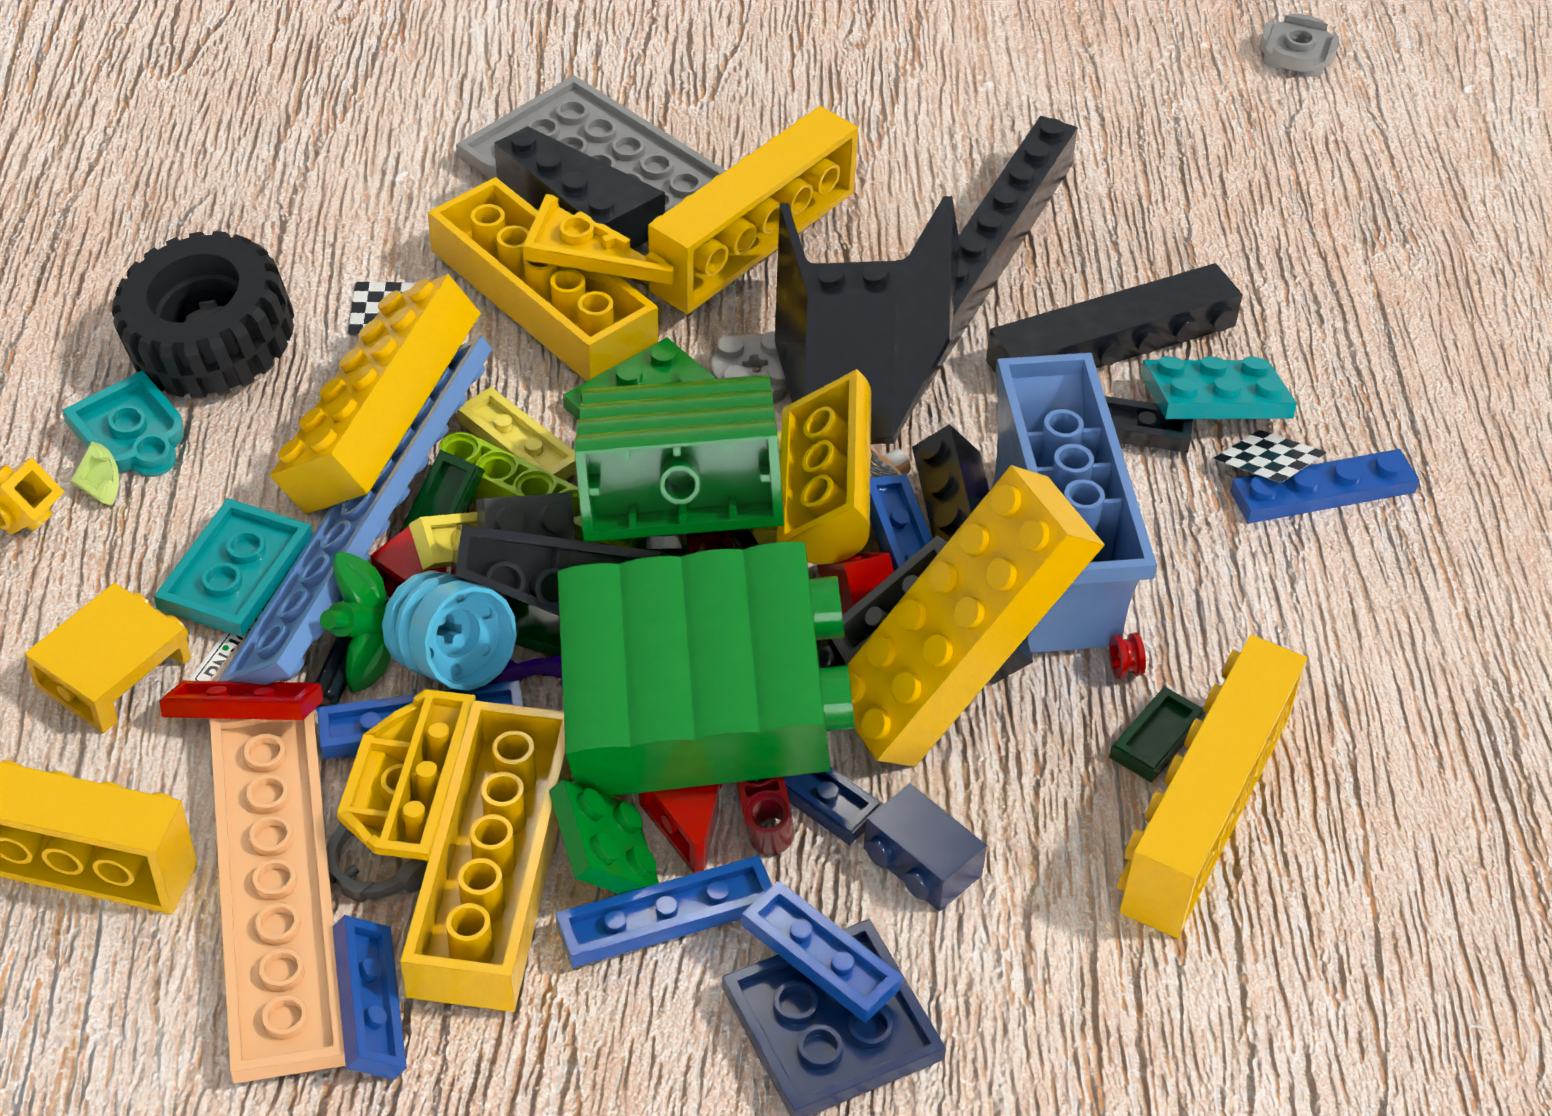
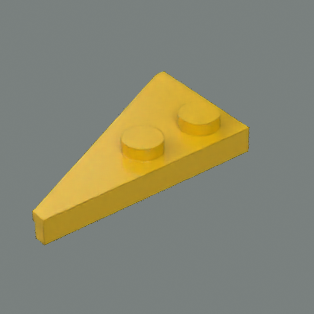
M550 194L545 195L522 246L523 260L668 285H672L675 278L674 266L669 265L664 258L652 251L646 256L630 248L629 238L604 224L594 222L590 216L581 211L572 215L560 208L558 198Z

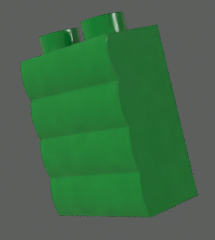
M770 374L583 389L580 419H578L577 435L575 437V461L584 542L784 526L778 435Z
M805 542L768 543L743 550H707L682 557H647L620 564H586L558 571L565 752L575 784L594 789L607 796H617L831 771L827 732L855 729L848 665L820 668L817 640L845 637L838 576L810 579Z

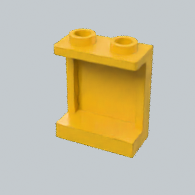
M115 582L24 653L34 686L101 733H105L118 722L113 702L169 656L181 664H185L191 659L187 642L188 631L182 622L173 615L165 616L153 608L143 595L138 592L130 593Z

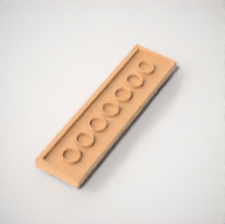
M314 710L304 720L210 718L230 1073L233 1084L346 1066L333 937V925L335 922Z

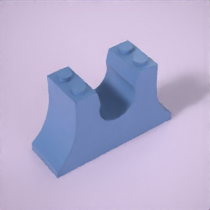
M1092 353L997 359L998 439L993 486L1010 465L1048 476L1105 544L1028 634L1027 640L1030 652L1109 647L1112 635L1123 636L1129 604L1140 580L1154 579L1157 563Z

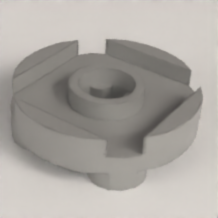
M1289 14L1285 16L1284 21L1274 24V18L1268 21L1263 28L1260 48L1264 54L1263 62L1268 67L1284 68L1302 72L1309 77H1316L1321 75L1324 68L1329 66L1336 57L1339 37L1336 32L1332 36L1331 33L1326 31L1328 24L1318 18L1302 14Z
M774 331L765 334L726 335L720 338L718 348L711 360V374L716 379L770 374L773 404L783 400L785 392L788 390L774 341ZM751 367L761 368V372H752Z

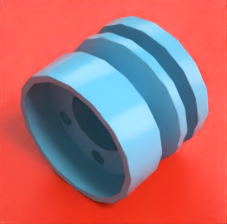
M432 570L415 574L397 587L386 604L382 621L384 644L393 660L407 670L424 677H429L444 686L467 691L487 685L502 673L512 657L517 637L515 616L506 599L490 588L467 582L465 579L448 573Z

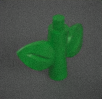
M339 552L333 554V572L344 602H336L328 610L323 611L320 616V624L325 630H330L335 636L352 637L346 658V682L350 692L355 693L374 684L384 674L389 665L391 655L384 644L382 630L385 608L389 600H385L387 593L384 582L374 566L356 555Z

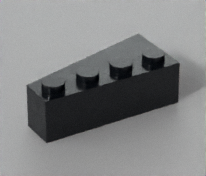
M529 126L494 142L497 178L538 211L545 195H553L558 198L559 207L572 215L581 211L590 216L594 222L604 224L629 238L630 248L632 249L649 241L648 224L653 222L656 217L665 213L664 191Z
M457 525L450 574L490 588L497 593L560 617L559 570L586 564H620L630 560L660 556V551L469 525Z

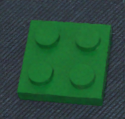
M565 779L549 790L574 879L618 894L659 883L655 871L656 861L648 849L642 830V818L634 805Z

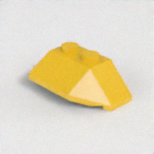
M424 689L413 698V703L394 711L363 734L337 811V818L373 853L429 860L473 700L476 701V695Z

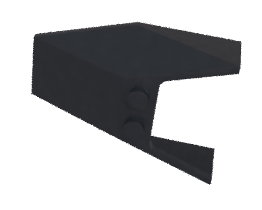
M943 196L910 254L906 258L896 261L811 263L805 257L789 204L780 203L774 341L792 403L857 369L867 379L871 388V444L895 443L951 340L960 254V241L952 196Z

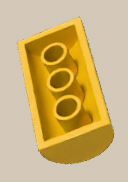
M857 369L784 407L782 411L780 474L784 526H777L776 542H805L808 563L831 564L847 560L859 553L869 539L871 388L867 379Z

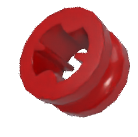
M1129 633L1127 639H1123L1121 635H1112L1109 641V657L1115 677L1118 679L1125 678L1128 672H1132L1136 677L1143 676L1146 669V655L1139 633Z

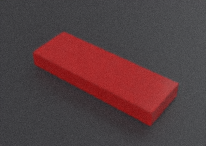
M183 680L162 697L159 703L161 715L165 718L304 720L324 700L322 686L318 683L273 682L264 685L233 681Z

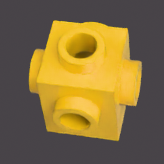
M32 457L12 469L7 464L0 467V529L6 530L10 536L25 527H28L31 531L36 530L53 514L49 507L65 492Z

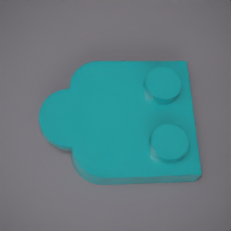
M143 370L62 410L64 422L87 449L93 441L102 444L110 451L116 461L118 472H126L133 469L140 475L155 477L167 473L176 463L175 447L181 443L184 437L182 417Z

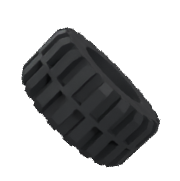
M213 231L212 235H205L203 232L189 233V238L179 240L178 237L166 241V246L158 250L155 247L144 254L143 261L140 263L135 261L127 270L126 275L128 278L121 279L115 292L116 296L112 302L114 326L136 372L138 373L143 370L160 391L165 390L167 394L184 397L185 394H189L190 397L195 399L207 398L209 393H216L218 396L231 393L230 389L242 385L244 388L253 383L254 377L261 372L264 375L273 367V359L275 357L281 358L294 329L293 318L295 315L293 306L274 259L269 257L267 250L250 239L237 234L230 237L228 233L222 231ZM216 300L217 306H224L209 317L183 323L186 321L188 314L200 310L199 303L201 304V302Z

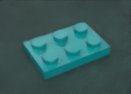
M1165 356L1159 360H1143L1140 376L1165 419L1294 418L1297 402L1268 360L1254 356L1246 357L1243 360H1223L1213 356H1207L1201 360H1181L1176 357Z
M227 498L154 595L156 608L243 637L277 590L312 536L311 524Z

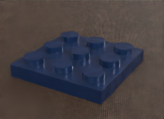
M870 919L843 929L903 975ZM778 954L722 976V989L790 1116H810L945 1059L946 1047L904 976L902 988L866 1023Z

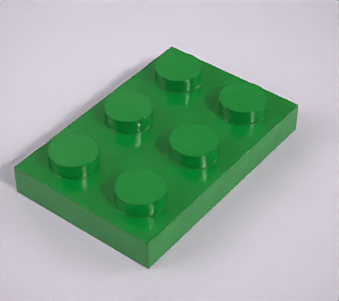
M666 337L563 394V407L578 420L580 419L583 389L716 378Z

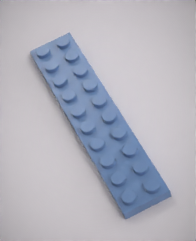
M482 336L459 347L369 493L330 506L218 681L267 685L279 680L288 681L301 670L305 663V660L302 658L310 644L315 642L325 631L320 624L322 612L328 610L332 604L343 601L333 572V554L345 552L356 555L366 561L369 560L370 555L367 552L374 540L378 539L388 529L390 525L388 518L392 511L407 498L410 493L408 485L413 477L428 464L430 460L428 457L429 451L447 433L449 427L446 424L452 414L465 404L467 400L465 393L470 385L484 373L485 367L483 364L493 348Z

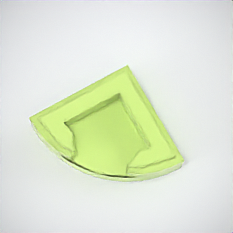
M92 441L70 482L100 502L113 505L119 486V473L113 455L105 446Z

